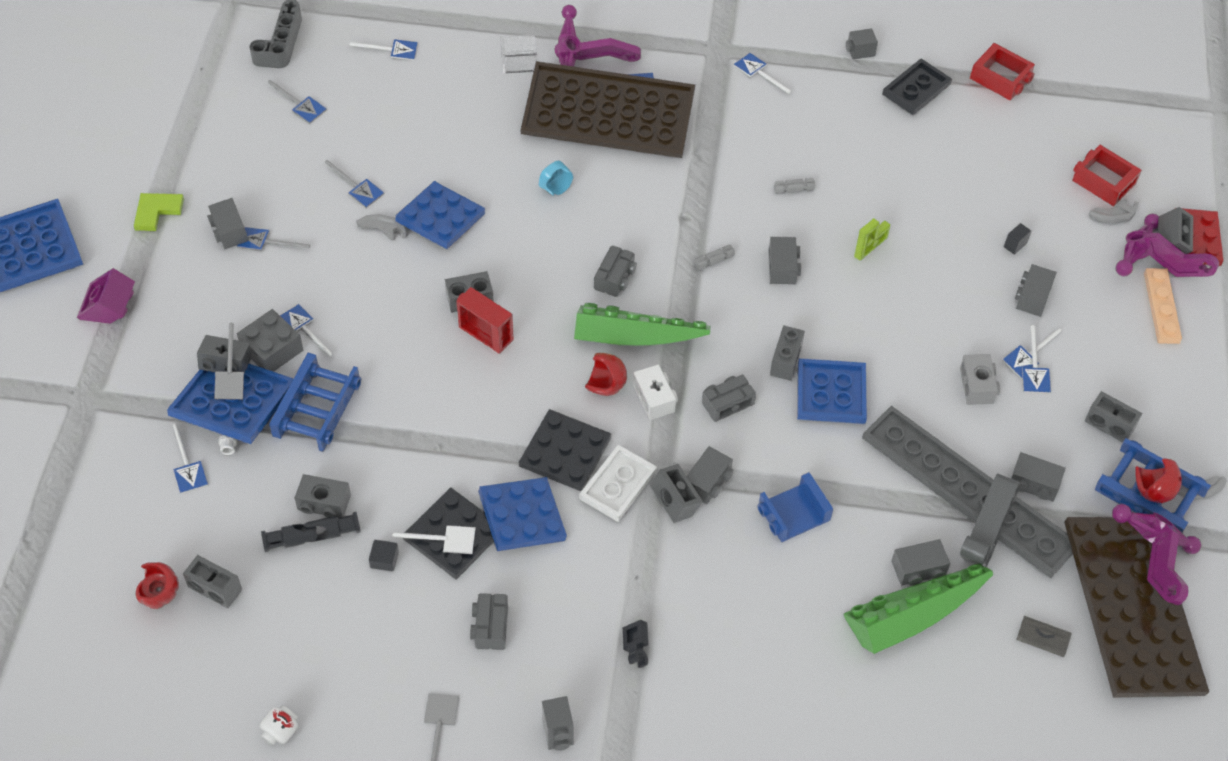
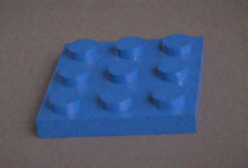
M433 181L396 214V222L448 249L485 214V208Z
M799 358L797 420L866 424V363Z
M547 477L479 487L478 493L497 551L566 540L567 534Z

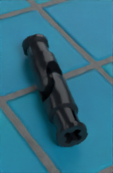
M356 511L348 516H332L309 521L305 524L283 526L281 530L271 532L264 530L261 531L264 550L269 552L272 548L282 546L289 548L304 544L305 542L341 537V534L353 531L360 533L361 531ZM316 526L324 527L326 530L318 535Z

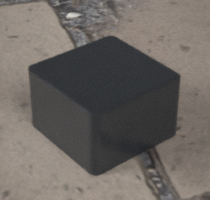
M1020 223L1008 233L1004 248L1015 255L1027 244L1032 230Z
M374 540L369 556L370 568L394 571L399 553L398 544Z

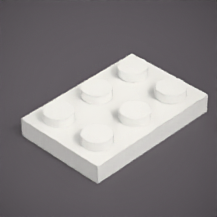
M617 445L581 491L579 499L619 522L655 475L657 466Z

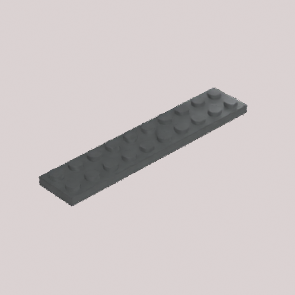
M891 405L863 433L862 439L976 523L993 479ZM1016 496L999 540L1049 578H1052L1073 555L1068 535Z

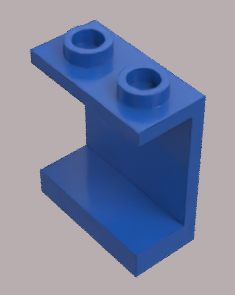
M810 472L801 475L799 486L774 497L768 498L765 492L760 493L759 504L757 505L761 516L766 517L772 534L774 536L777 535L781 543L831 521L833 507Z

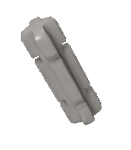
M805 178V181L803 179L786 180L784 183L783 181L774 182V190L777 194L784 193V191L789 193L804 191L803 189H806V191L815 189L814 178Z
M726 245L722 247V250L719 248L705 254V257L700 256L695 259V266L698 270L707 268V265L712 266L725 260V257L726 259L733 257L734 248L732 245Z

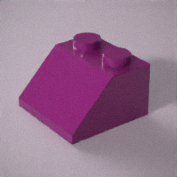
M114 268L107 271L89 284L77 318L84 321L108 324L122 319L127 313L126 305L134 294L132 289L135 281Z

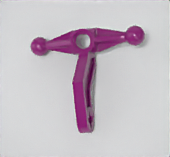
M569 4L563 7L561 13L565 21L558 38V43L554 48L560 65L574 67L576 59L586 60L611 56L628 62H635L641 59L640 47L613 38L581 43L576 36L573 22L577 15V10L573 5Z
M1152 213L1145 217L1143 227L1126 235L1127 243L1125 245L1124 258L1115 267L1117 274L1125 277L1132 273V264L1139 259L1151 256L1175 277H1208L1216 273L1219 261L1211 254H1184L1160 233H1153L1158 228L1159 216ZM1204 262H1207V265H1209V266H1211V267H1210V268H1207V266H1206V265H1203V263H1204Z
M1125 504L1116 505L1112 510L1113 519L1118 523L1128 522L1146 540L1152 543L1147 580L1165 601L1174 605L1182 604L1186 600L1189 590L1187 584L1174 570L1177 548L1182 546L1186 553L1196 554L1202 547L1200 539L1196 536L1186 537L1174 524L1158 513H1133L1130 507Z

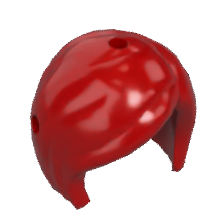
M595 353L593 357L595 361L593 371L587 384H585V388L592 393L602 396L617 394L627 381V370L623 361L612 354Z
M1162 459L1165 467L1162 469L1150 470L1138 466L1135 467L1136 484L1139 492L1146 500L1166 503L1173 500L1179 493L1182 485L1181 472L1178 464L1172 459Z
M147 562L142 564L141 568L145 569V577L136 588V599L139 603L150 609H160L176 597L179 588L178 577L173 569L165 563Z

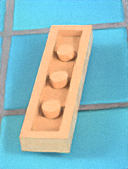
M1146 268L1144 277L1157 342L1180 344L1182 336L1168 269Z

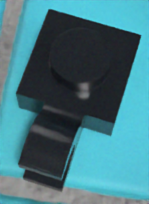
M638 620L622 627L623 650L629 652V664L638 662V668H642L648 665V657L643 650V647L648 646L647 622Z

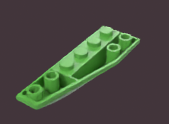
M585 303L580 305L577 312L574 339L616 345L667 344L710 335L711 326H708L703 321H693L691 323L680 318L669 319L657 315L619 310L620 307L608 305L606 308H600L598 304Z
M974 564L966 569L886 595H878L866 604L852 607L850 611L843 613L861 646L875 654L917 635L939 622L975 594L993 576V571L980 564Z

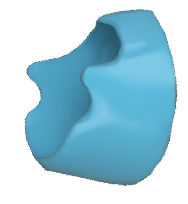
M555 161L541 172L538 185L553 196L554 194L560 195L570 187L574 178L573 173L562 161Z

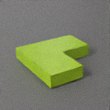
M140 193L134 221L135 231H156L160 215H181L184 202L183 194Z
M873 218L859 230L854 254L855 258L859 261L862 260L888 238L890 224L884 220L879 224L880 222Z

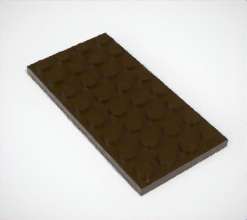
M536 61L520 132L523 135L683 158L696 84Z
M1067 517L1064 521L1113 698L1206 696L1210 691L1183 605H1174L1165 601L1147 580L1152 543L1146 540L1128 522L1118 523L1113 517Z

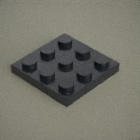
M549 409L519 460V467L582 491L610 442L611 433Z
M450 487L404 533L445 536L447 526L475 527L472 554L443 552L445 542L443 540L403 538V540L457 580L494 540L485 512Z

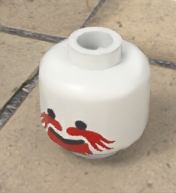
M283 705L280 708H271L260 722V728L264 732L261 737L271 745H274L275 742L286 744L298 729L297 715Z

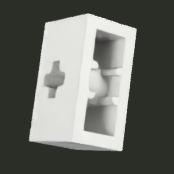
M659 364L633 372V387L649 420L675 412L678 397L675 390L670 389L666 372H662Z

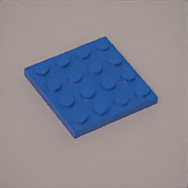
M58 198L0 217V292L84 265Z
M248 364L244 373L243 400L214 399L215 372L199 369L167 409L168 416L252 444L276 412L294 378Z

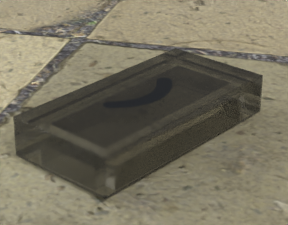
M1024 616L1016 640L1064 657L1072 633Z

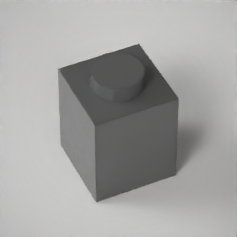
M872 28L849 32L845 46L853 60L876 55L878 41Z

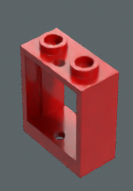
M993 43L973 64L970 79L1011 101L1015 95H1020L1026 83L1029 84L1035 75L1033 73L1035 64ZM997 62L1019 75L1012 82L989 68Z
M1100 144L1095 150L1091 149L1087 153L1085 160L1079 161L1073 169L1075 174L1072 181L1114 207L1137 184L1142 170ZM1097 161L1121 176L1122 179L1114 186L1088 169Z
M472 287L459 295L456 301L459 328L500 354L514 340L512 313Z

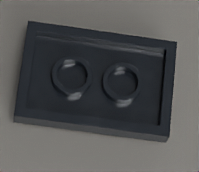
M921 58L883 89L882 95L914 115L951 85L952 78Z

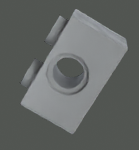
M963 355L960 372L966 404H994L996 395L1000 393V384L995 379L996 365L992 363L991 355Z

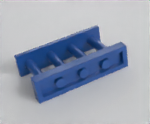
M308 352L269 423L272 436L281 439L285 431L291 430L316 438L319 451L324 452L327 444H331L333 440L334 430L354 391L358 390L361 385L358 367L353 366L349 376L321 368L318 365L316 354ZM319 376L342 383L344 386L340 393L312 386L310 383L314 377ZM311 394L334 401L335 403L329 412L303 404L301 400L304 395ZM301 412L324 419L325 422L321 430L293 422L291 419L294 413Z
M1125 438L1120 448V451L1125 455L1111 476L1102 474L1097 482L1095 491L1118 504L1127 505L1134 513H1158L1168 519L1183 533L1188 524L1183 518L1197 494L1204 498L1211 485L1202 477L1194 476L1179 468L1182 486L1189 490L1175 512L1171 513L1162 507L1163 503L1146 500L1141 496L1136 482L1132 488H1127L1120 484L1119 480L1133 459L1146 465L1144 469L1152 470L1165 468L1162 462L1163 458L1143 448L1139 442Z

